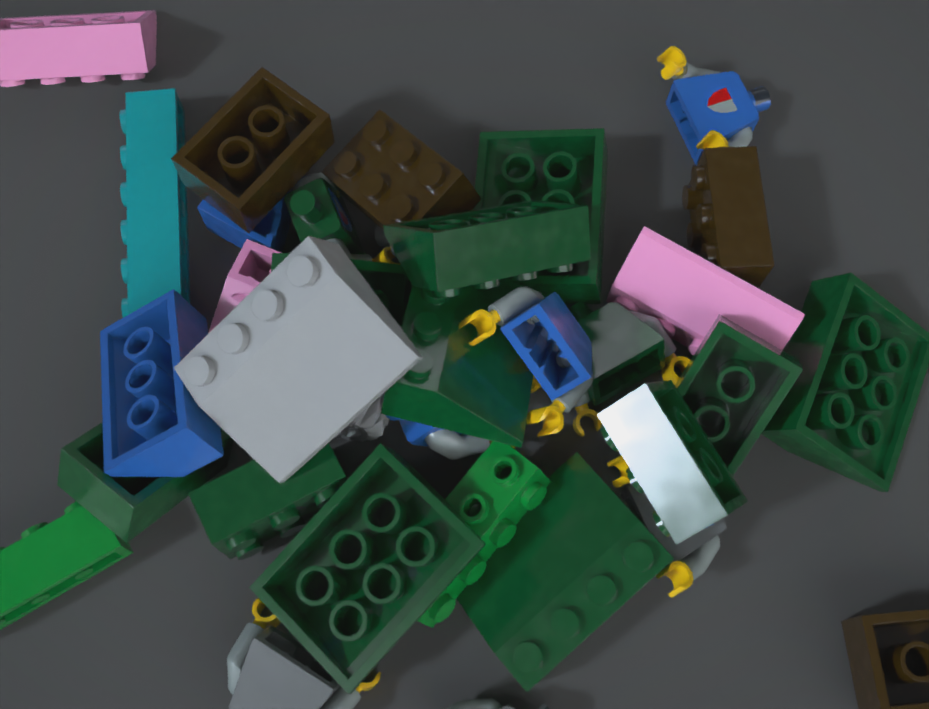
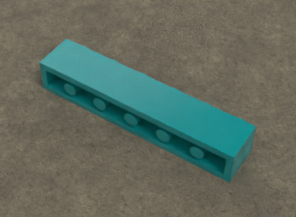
M175 88L125 92L126 109L120 110V124L123 133L126 134V145L120 146L121 164L123 169L126 170V182H121L120 194L124 207H127V219L121 220L120 226L123 243L127 245V258L121 260V274L124 283L127 284L128 298H122L121 301L123 318L173 289L190 303L187 187L183 184L171 160L186 144L185 110Z

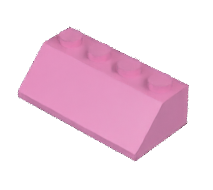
M156 10L0 18V86L13 87L25 84V79H40L41 84L52 85L65 82V77L79 76L81 82L90 83L105 80V75L120 74L122 80L143 79L146 77L145 73H148L156 65Z
M645 226L612 284L606 300L608 303L617 302L628 311L633 310L657 318L669 337L688 347V351L692 355L697 351L719 314L780 350L784 349L805 316L799 310Z

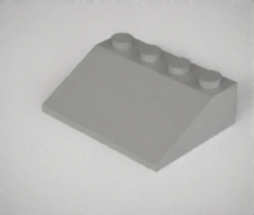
M308 236L203 338L174 369L198 406L277 482L283 483L423 357L340 245Z

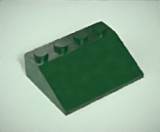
M604 128L480 132L475 190L481 197V200L473 210L530 200L588 205L591 260L573 263V270L568 272L551 273L545 269L537 271V278L516 281L523 287H529L541 292L544 297L556 292L565 304H576L579 302L601 304L608 149Z
M853 273L814 280L810 285L801 310L805 316L793 333L786 351L787 354L800 361L803 371L761 434L789 453L879 492H888L929 366V332Z
M508 277L500 279V286L476 289L470 285L461 287V294L457 296L433 297L431 290L412 285L401 329L423 358L385 391L381 414L521 448L524 440L532 388V372L500 329L501 326L496 324L495 333L474 346L469 345V342L478 337L476 327L470 323L460 329L458 326L463 319L480 309L488 311L489 305L514 289L523 286Z
M379 444L249 588L348 694H351L483 549L486 543L432 485L397 451Z
M578 452L571 456L549 477L551 483L547 486V492L543 501L535 509L526 512L517 523V529L512 539L505 546L498 547L487 560L486 569L482 576L475 583L467 585L456 598L491 650L526 692L534 687L674 559L668 550Z

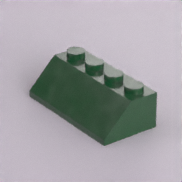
M530 200L384 225V235L411 284L415 287L431 290L433 297L457 296L461 294V287L470 285L476 289L500 286V279L508 277L516 281L531 280L537 278V271L545 269L551 273L568 272L573 270V263L591 260L588 205Z

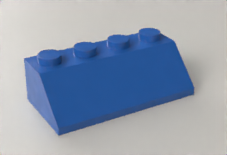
M174 289L100 331L104 473L110 477H184L223 456L220 426L198 406L174 369L209 334L207 319Z

